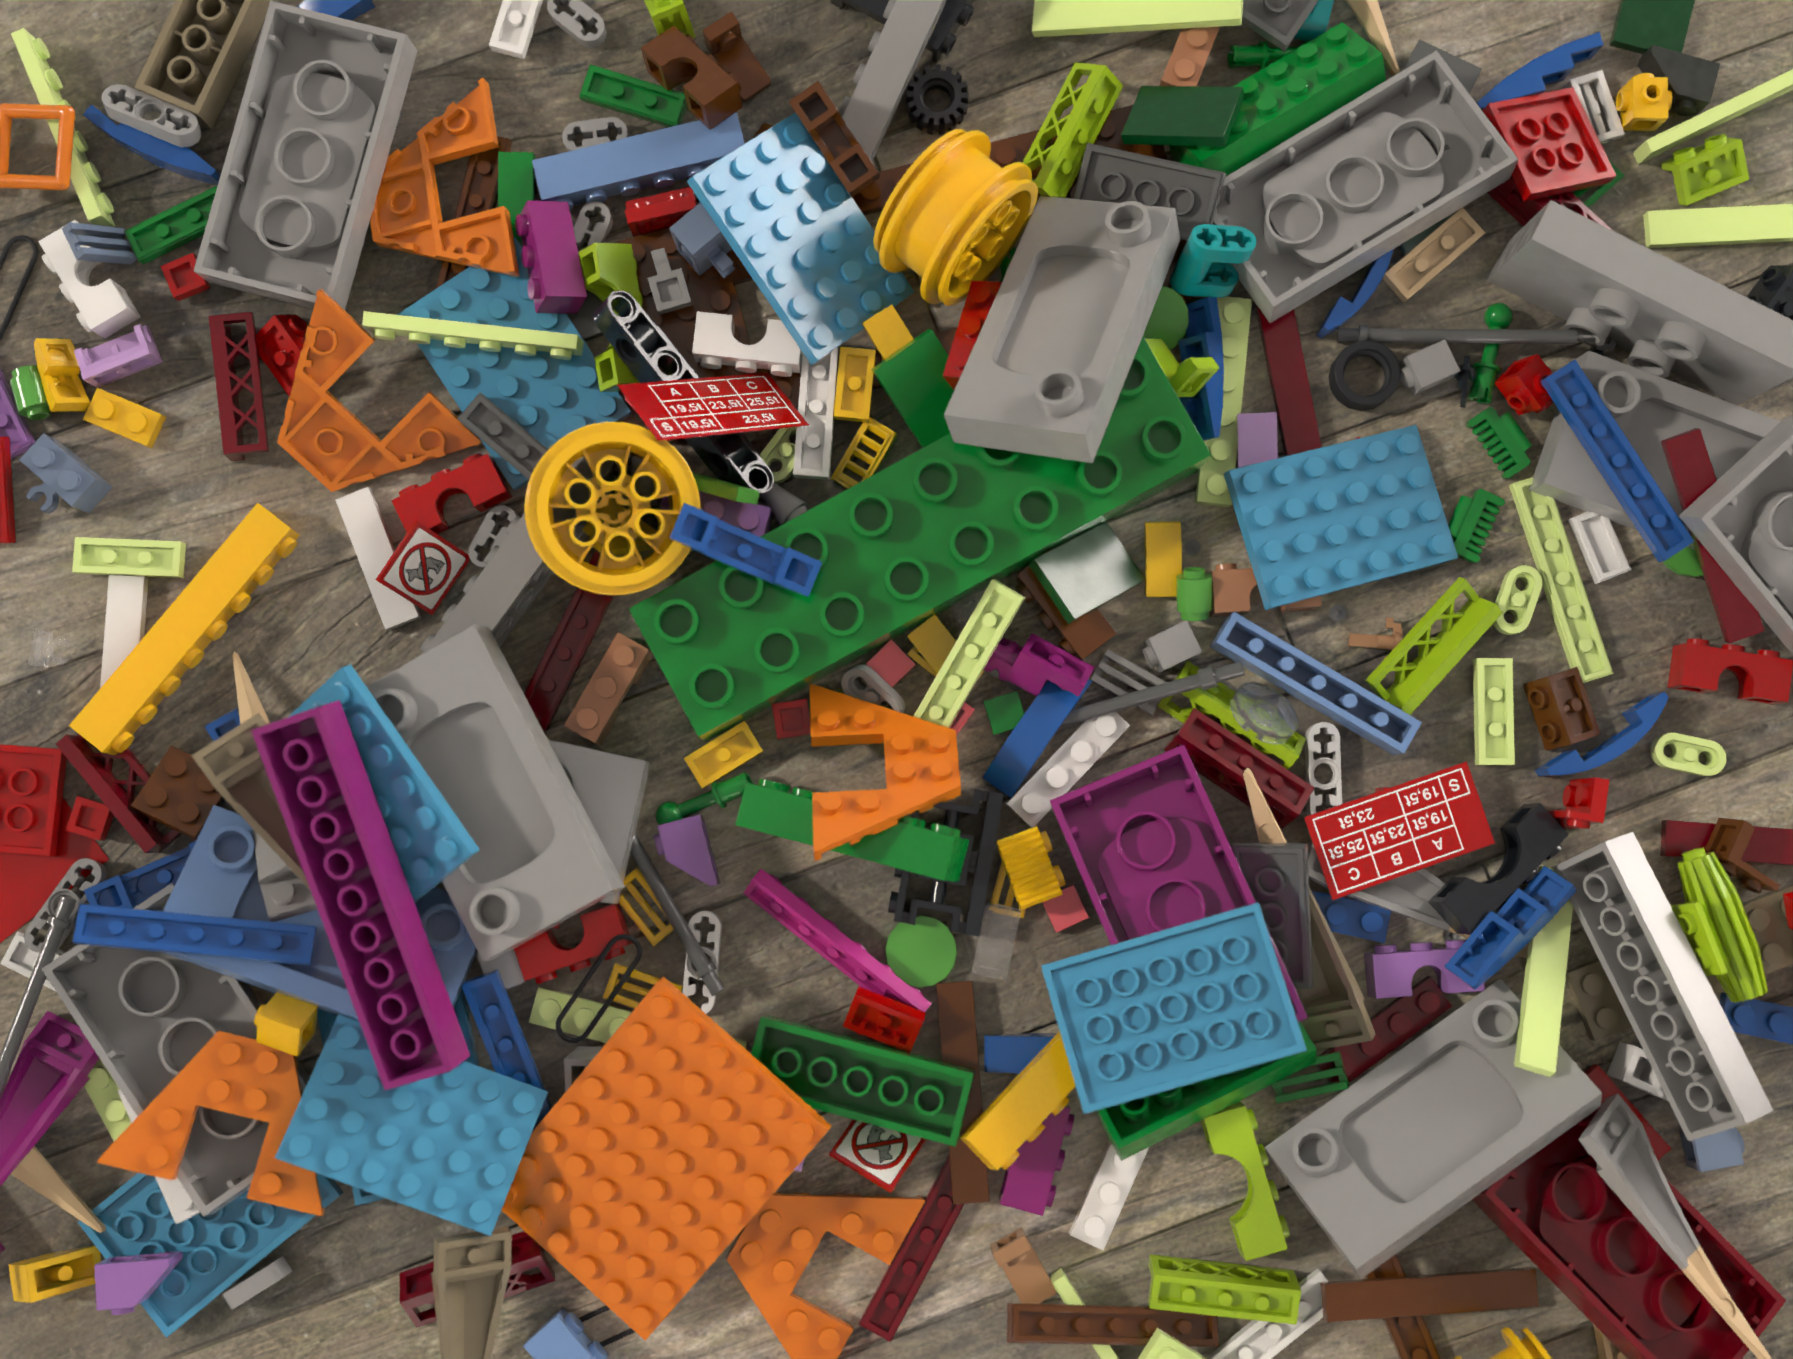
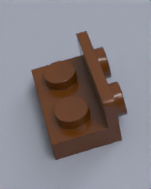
M1578 667L1524 683L1523 687L1545 750L1569 746L1601 734Z

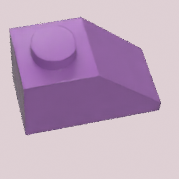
M699 814L658 825L659 834L654 835V840L659 855L665 854L666 861L709 886L721 884L703 815Z
M182 1251L109 1257L95 1264L97 1311L111 1309V1315H121L135 1311V1306L147 1300L182 1260Z

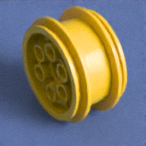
M955 129L932 143L915 160L898 182L887 200L875 228L873 244L875 250L879 253L881 266L890 273H897L910 268L922 277L920 286L921 296L929 304L957 305L967 298L971 281H987L1017 243L1036 205L1038 187L1032 181V172L1029 166L1023 162H1015L1003 168L989 158L991 151L989 137L979 130L967 132L964 129Z
M602 422L584 426L570 432L557 441L542 456L533 470L527 485L524 505L525 522L530 540L536 552L557 576L589 592L602 595H626L657 585L682 564L691 549L669 537L683 503L700 509V497L690 467L682 455L668 441H657L650 430L638 425L622 422ZM629 454L642 460L632 477L625 474ZM583 456L594 476L589 481L572 466L575 461ZM604 461H612L619 467V477L614 482H607L600 476L599 469ZM640 476L649 477L654 484L653 493L649 497H641L635 491L634 484ZM574 483H582L589 489V499L584 504H575L569 498V488ZM607 491H615L614 494H605ZM622 494H625V496H626L628 499H627V500H624L623 497H621ZM668 496L669 510L650 509L651 500ZM608 499H613L615 505L629 507L628 510L616 513L615 520H610L609 514L595 512V509L608 505ZM553 508L576 509L575 515L577 517L555 523ZM646 513L653 514L658 520V529L652 535H646L639 527L640 518ZM630 515L628 521L626 522L624 519L626 518V516ZM581 520L590 522L594 528V535L587 542L578 541L573 533L575 524ZM617 523H618V525H619V527H616V528H615V527H609V524H617ZM617 535L623 536L629 545L627 553L621 557H615L609 551V542ZM638 536L653 550L643 559L634 543ZM595 542L602 544L597 566L583 561Z

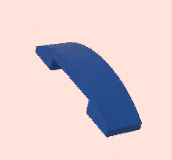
M1393 250L1371 263L1351 301L1341 296L1337 299L1315 336L1322 339L1332 334L1349 321L1367 302L1381 282L1390 263Z
M683 503L669 537L723 564L806 597L809 596L822 565V562L791 548L779 546L721 521L719 517L686 503Z
M1088 679L1078 697L1048 680L1009 735L982 778L1012 798L1069 713L1076 707L1092 684V681Z
M1665 691L1650 694L1622 713L1629 726L1582 757H1580L1576 750L1563 751L1534 771L1538 776L1575 774L1599 767L1615 759L1633 747L1651 729L1662 713L1669 697Z
M196 841L188 844L189 847L124 875H117L85 889L84 893L89 904L133 909L169 884H176Z

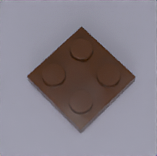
M171 745L131 806L135 811L197 841L213 805L220 807L225 798L213 787L192 755Z

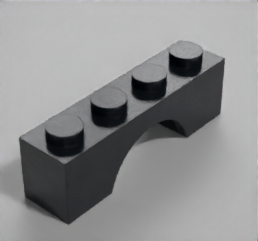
M1541 803L1523 804L1500 828L1505 843V855L1501 867L1491 878L1483 882H1477L1468 877H1452L1428 901L1457 934H1472L1491 910L1494 912L1496 909H1501L1521 884L1528 883L1537 875V867L1544 860L1554 857L1562 849L1560 843L1569 834Z

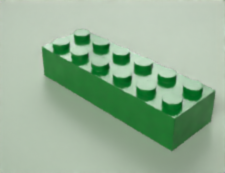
M1341 22L1233 86L1243 87L1244 99L1225 147L1169 145L1171 157L1175 162L1224 172L1228 176L1386 81L1383 54Z
M761 778L758 785L746 782L735 825L813 846L812 793L814 792L793 787L792 793H789L791 786ZM904 816L898 819V824L875 835H865L859 842L853 845L847 842L830 851L943 881L959 882L969 839L959 837L961 832L959 829L932 823L930 830L925 828L926 821Z
M769 1015L760 1017L751 1054L811 1108L950 1146H957L976 1070Z
M1298 1023L1307 1049L1305 1052L1095 1111L1120 1160L1122 1161L1315 1063L1317 1049L1303 1025Z

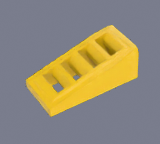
M869 416V423L863 422L834 471L831 480L849 489L859 482L843 473L846 468L863 477L861 481L874 475L895 443L897 433ZM870 431L884 439V442L881 445L866 435ZM861 443L877 452L875 458L859 449ZM853 456L869 464L868 470L852 462Z

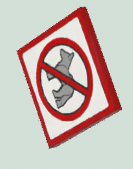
M415 520L375 580L433 615L470 561V557L467 553Z
M853 1119L829 1152V1156L889 1193H892L927 1139Z

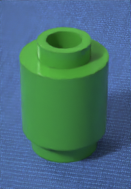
M27 365L14 369L11 372L13 378L10 380L19 415L28 417L32 421L48 418L51 410L45 397L37 365Z
M1187 567L1183 569L1182 574L1176 576L1177 611L1181 612L1182 620H1207L1209 618V611L1213 609L1212 575L1205 573V568Z

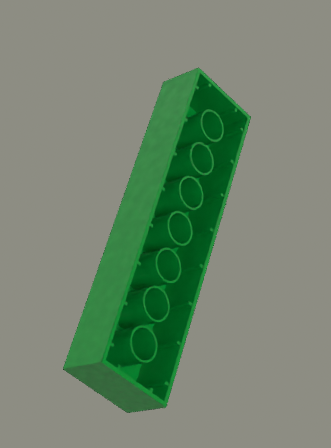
M1142 336L1093 463L954 443L951 433L761 536V538L779 546L791 548L822 562L808 597L715 561L630 607L629 611L697 736L707 742L771 707L772 704L784 700L809 686V684H813L922 624L934 614L938 615L988 587L992 579L1002 580L1029 565L1034 559L1045 554L1050 549L1057 548L1200 470L1211 456V453L1148 343Z

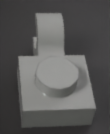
M665 248L651 251L657 275L649 277L648 282L658 314L661 315L693 305L682 268L671 270Z

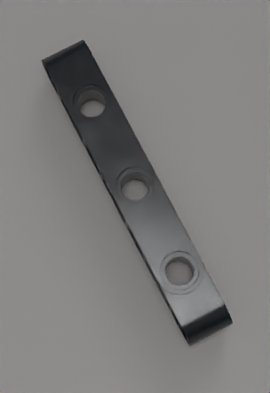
M617 290L612 292L597 307L594 312L595 324L640 383L699 378L659 326L650 319L632 295L625 291ZM612 309H614L619 316H617ZM659 367L663 369L665 374L660 371ZM743 432L685 438L710 471L720 480L758 490L757 492L760 493L759 497L772 488L774 483L773 473L755 451ZM749 479L753 482L755 487L751 485Z

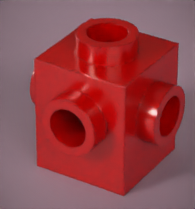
M1538 354L1514 361L1494 383L1506 398L1509 406L1518 415L1532 411L1540 413L1553 403V400L1540 382L1553 372Z

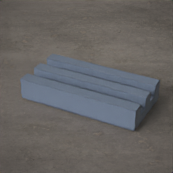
M69 222L62 228L76 260L129 265L137 260L135 253L129 252L131 248L129 241L123 239L125 236L124 228ZM80 245L90 246V248L80 247ZM103 248H114L117 250H107Z

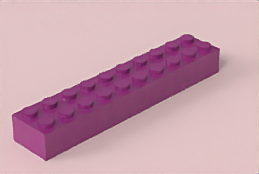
M340 700L251 730L384 1089H392L454 1070L471 1055Z

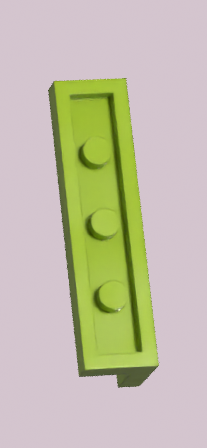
M1074 63L1023 161L1024 164L1029 166L1031 172L1040 165L1042 166L1036 180H1032L1037 185L1038 193L1041 196L1066 198L1081 169L1087 143L1094 144L1123 88L1122 83L1106 65ZM1081 76H1089L1086 83L1076 89ZM1074 105L1070 114L1060 120L1063 111ZM1058 135L1055 143L1045 150L1044 147L1048 140Z
M1458 577L1365 681L1378 697L1411 715L1503 612L1496 603L1480 598L1466 579ZM1463 592L1468 601L1459 611H1453L1455 599ZM1437 619H1442L1441 631L1435 637H1430L1431 626ZM1414 645H1419L1418 656L1413 662L1406 663L1408 651ZM1395 671L1394 683L1385 690L1380 682L1389 672Z
M1187 660L1175 680L1198 674L1200 668ZM1221 682L1217 683L1218 687L1203 691V688H1198L1181 693L1190 699L1192 705L1190 708H1181L1170 701L1173 696L1163 698L1157 706L1182 723H1184L1188 714L1194 708L1204 715H1215L1220 719L1222 727L1233 734H1244L1250 738L1252 746L1263 754H1274L1282 759L1284 762L1281 766L1287 770L1299 758L1306 741L1305 737Z
M1152 1254L1149 1256L1148 1265L1151 1274L1148 1303L1150 1309L1293 1325L1297 1323L1301 1288L1294 1270Z

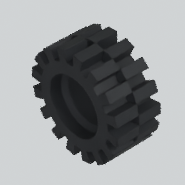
M935 64V70H930L929 65L923 67V73L920 74L917 71L914 74L913 81L910 80L908 83L906 111L909 113L910 121L917 123L916 128L920 131L924 127L927 128V134L933 135V130H939V135H943L947 128L950 131L955 130L956 124H961L964 120V114L967 113L968 86L966 81L962 82V75L959 72L955 75L952 74L953 68L947 66L946 71L941 70V64ZM937 88L946 91L951 100L949 106L942 111H932L927 108L923 99L928 91Z

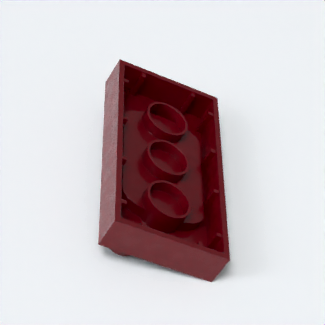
M1595 1110L1472 1199L1627 1359H1743L1749 1351L1746 1344L1597 1173V1162L1578 1139L1598 1110ZM1667 1180L1683 1215L1732 1300L1759 1338L1787 1300Z

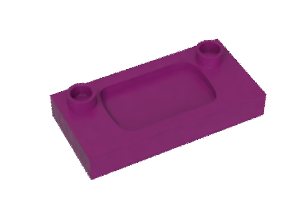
M1184 744L1050 800L1054 815L1110 945L1256 903ZM1269 933L1297 1021L1301 1023L1308 1016Z

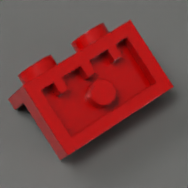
M691 187L629 200L625 203L627 209L625 210V215L634 237L670 228L697 205Z
M296 314L274 315L256 334L258 354L290 397L308 325Z
M1597 777L1571 779L1563 792L1562 801L1563 805L1566 806V810L1548 812L1565 829H1590V824L1604 823L1610 780Z
M858 986L842 1027L885 1043L892 1048L910 1053L926 1013Z

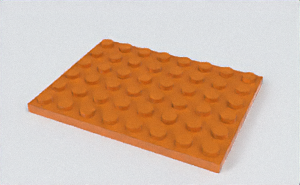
M663 976L533 1130L501 1210L642 1339L646 1340L829 1131L832 1125Z

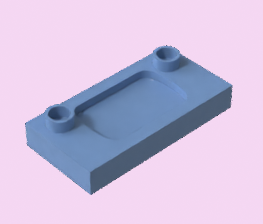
M213 805L162 912L270 922L258 880L253 828L240 814ZM434 887L419 899L415 906L454 1009L462 990L461 985L467 978L478 950L448 892ZM318 909L276 921L278 923L317 927L312 966L163 952L267 991L279 992L318 1006V1009L336 1016L340 1014L359 1021Z

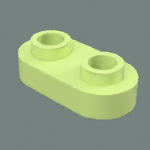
M797 427L780 428L759 455L768 467L774 461H779L782 464L780 471L772 472L774 482L777 484L786 481L793 473L795 444L790 441V438L793 434H796Z
M1521 565L1511 569L1504 576L1495 602L1503 613L1493 623L1495 629L1500 633L1513 635L1524 631L1528 627L1542 589V577L1535 568ZM1517 579L1524 581L1525 588L1523 591L1517 589L1515 584ZM1506 611L1512 613L1514 617L1511 624L1507 623L1504 619Z
M1665 733L1657 736L1650 747L1653 761L1665 769L1698 776H1713L1721 772L1726 764L1725 750L1720 744L1712 740L1679 733ZM1666 745H1669L1672 749L1670 757L1664 754V747ZM1701 752L1707 757L1704 765L1699 762V754Z

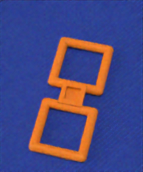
M0 104V188L62 191L69 188L75 110L71 106ZM12 118L59 120L55 176L8 174Z

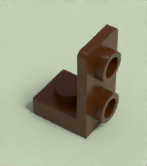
M732 11L702 30L706 48L716 59L719 66L726 73H733L738 79L742 88L740 91L742 101H748L771 86V79L742 38L740 23Z
M1718 818L1705 847V852H1714L1728 876L1739 879V885L1742 888L1754 893H1761L1762 890L1777 892L1780 884L1741 860L1755 827L1745 820Z

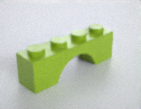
M595 242L578 252L586 290L597 295L602 301L612 292L617 290L625 291L632 295L642 307L643 299L639 292L636 274L637 263L633 256L632 244ZM612 309L613 312H614L617 316H619L618 313H617L614 309ZM611 343L603 353L594 357L600 392H622L617 385L640 383L618 356Z
M1238 1101L1200 1122L1208 1148L1214 1154L1227 1155L1240 1162L1246 1173L1248 1183L1246 1198L1240 1209L1229 1220L1239 1254L1245 1261H1249L1288 1249L1285 1237H1289L1290 1232L1284 1215L1278 1216L1274 1202L1279 1201V1195L1273 1179L1267 1180L1264 1166L1269 1165L1263 1144L1257 1145L1253 1131L1258 1130L1255 1114L1252 1108L1246 1109V1106Z

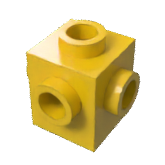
M1652 73L1637 74L1618 91L1616 110L1620 111V121L1624 131H1655L1668 119V111L1672 104V92L1668 90V77H1655Z

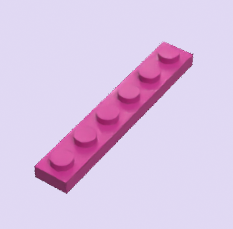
M760 869L743 892L744 895L860 987L923 1012H926L931 1005V1002L925 999L917 988L909 986L896 976L889 966L877 961L867 953L864 946L852 941L843 934L835 923L824 919L810 907L806 900L795 896L785 888L777 877Z

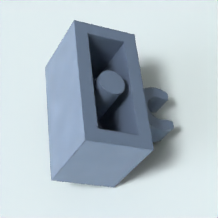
M701 202L669 228L677 251L699 276L712 265L723 278L735 270L732 266L733 262L726 255L732 248Z
M44 433L19 459L44 481L42 485L32 487L26 497L36 502L40 496L45 494L46 502L40 507V510L48 514L56 510L60 496L72 507L90 513L113 488L65 444Z

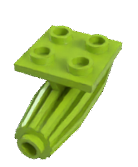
M1704 847L1682 853L1684 860L1679 861L1677 865L1685 903L1670 906L1705 976L1715 975L1731 1002H1742L1766 994L1768 987L1760 948L1737 889L1714 852L1706 853Z

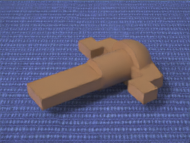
M1386 617L1385 629H1393L1392 636L1349 633L1348 647L1389 649L1392 651L1404 638L1401 623H1393L1394 618Z

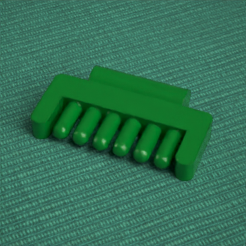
M1489 407L1466 423V427L1471 429L1484 421L1473 429L1472 433L1474 435H1478L1489 428V430L1478 436L1477 440L1479 442H1483L1494 435L1493 438L1482 445L1483 449L1487 450L1499 442L1498 445L1488 451V456L1492 457L1504 449L1502 453L1493 458L1494 464H1498L1509 456L1507 460L1497 467L1499 471H1503L1514 464V466L1502 473L1503 479L1506 480L1530 465L1531 461L1524 451L1533 445L1509 411L1499 416L1493 407Z
M1484 489L1476 490L1472 498L1463 495L1460 497L1448 524L1458 557L1470 563L1480 561L1478 554L1482 553V548L1469 541L1479 546L1486 544L1484 539L1472 533L1483 538L1489 537L1487 531L1476 527V525L1488 531L1492 530V524L1479 518L1481 517L1494 523L1496 517L1483 511V509L1498 515L1500 513L1498 507L1505 504L1503 498Z

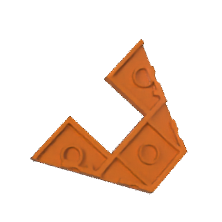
M481 78L477 81L479 86L457 104L453 101L447 106L443 115L434 117L416 133L417 138L402 151L397 149L388 156L370 219L372 239L379 247L518 277L520 275L510 213L505 206L446 222L442 220L434 165L499 147L489 84L484 78Z
M322 288L316 292L317 297L309 326H307L304 346L299 356L290 398H288L285 417L280 428L277 443L328 490L333 492L430 459L439 458L474 445L477 446L482 442L479 437L458 421V416L431 391L382 440L377 437L328 391L376 339Z
M809 684L811 747L884 743L886 789L812 793L814 861L822 859L823 853L849 842L850 845L859 842L865 835H875L898 824L899 818L918 810L919 814L932 809L939 802H947L961 795L956 730L821 686Z
M218 1031L97 1161L100 1164L167 1180H176L198 1107L202 1106L269 1123L247 1199L318 1216H323L325 1212L324 1207H322L317 1173L275 1158L303 1095L301 1081L298 1077L296 1056L257 1043L256 1039L224 1031Z
M774 1192L740 1231L726 1256L727 1262L791 1359H837L853 1332L852 1325L792 1293L825 1232L829 1231L890 1265L924 1205L925 1199L922 1196L810 1195V1193L782 1194Z

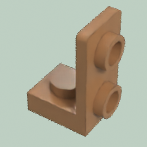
M1022 1227L990 1244L992 1255L999 1267L1003 1268L1021 1303L1040 1304L1056 1294V1289Z

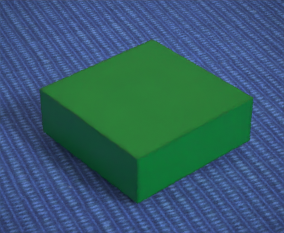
M1017 691L983 701L993 736L1013 730L1024 715Z

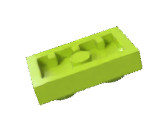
M1726 134L1710 136L1704 140L1703 145L1696 148L1686 147L1672 153V158L1661 162L1662 170L1672 171L1678 203L1680 205L1687 206L1749 180L1742 139L1728 138Z

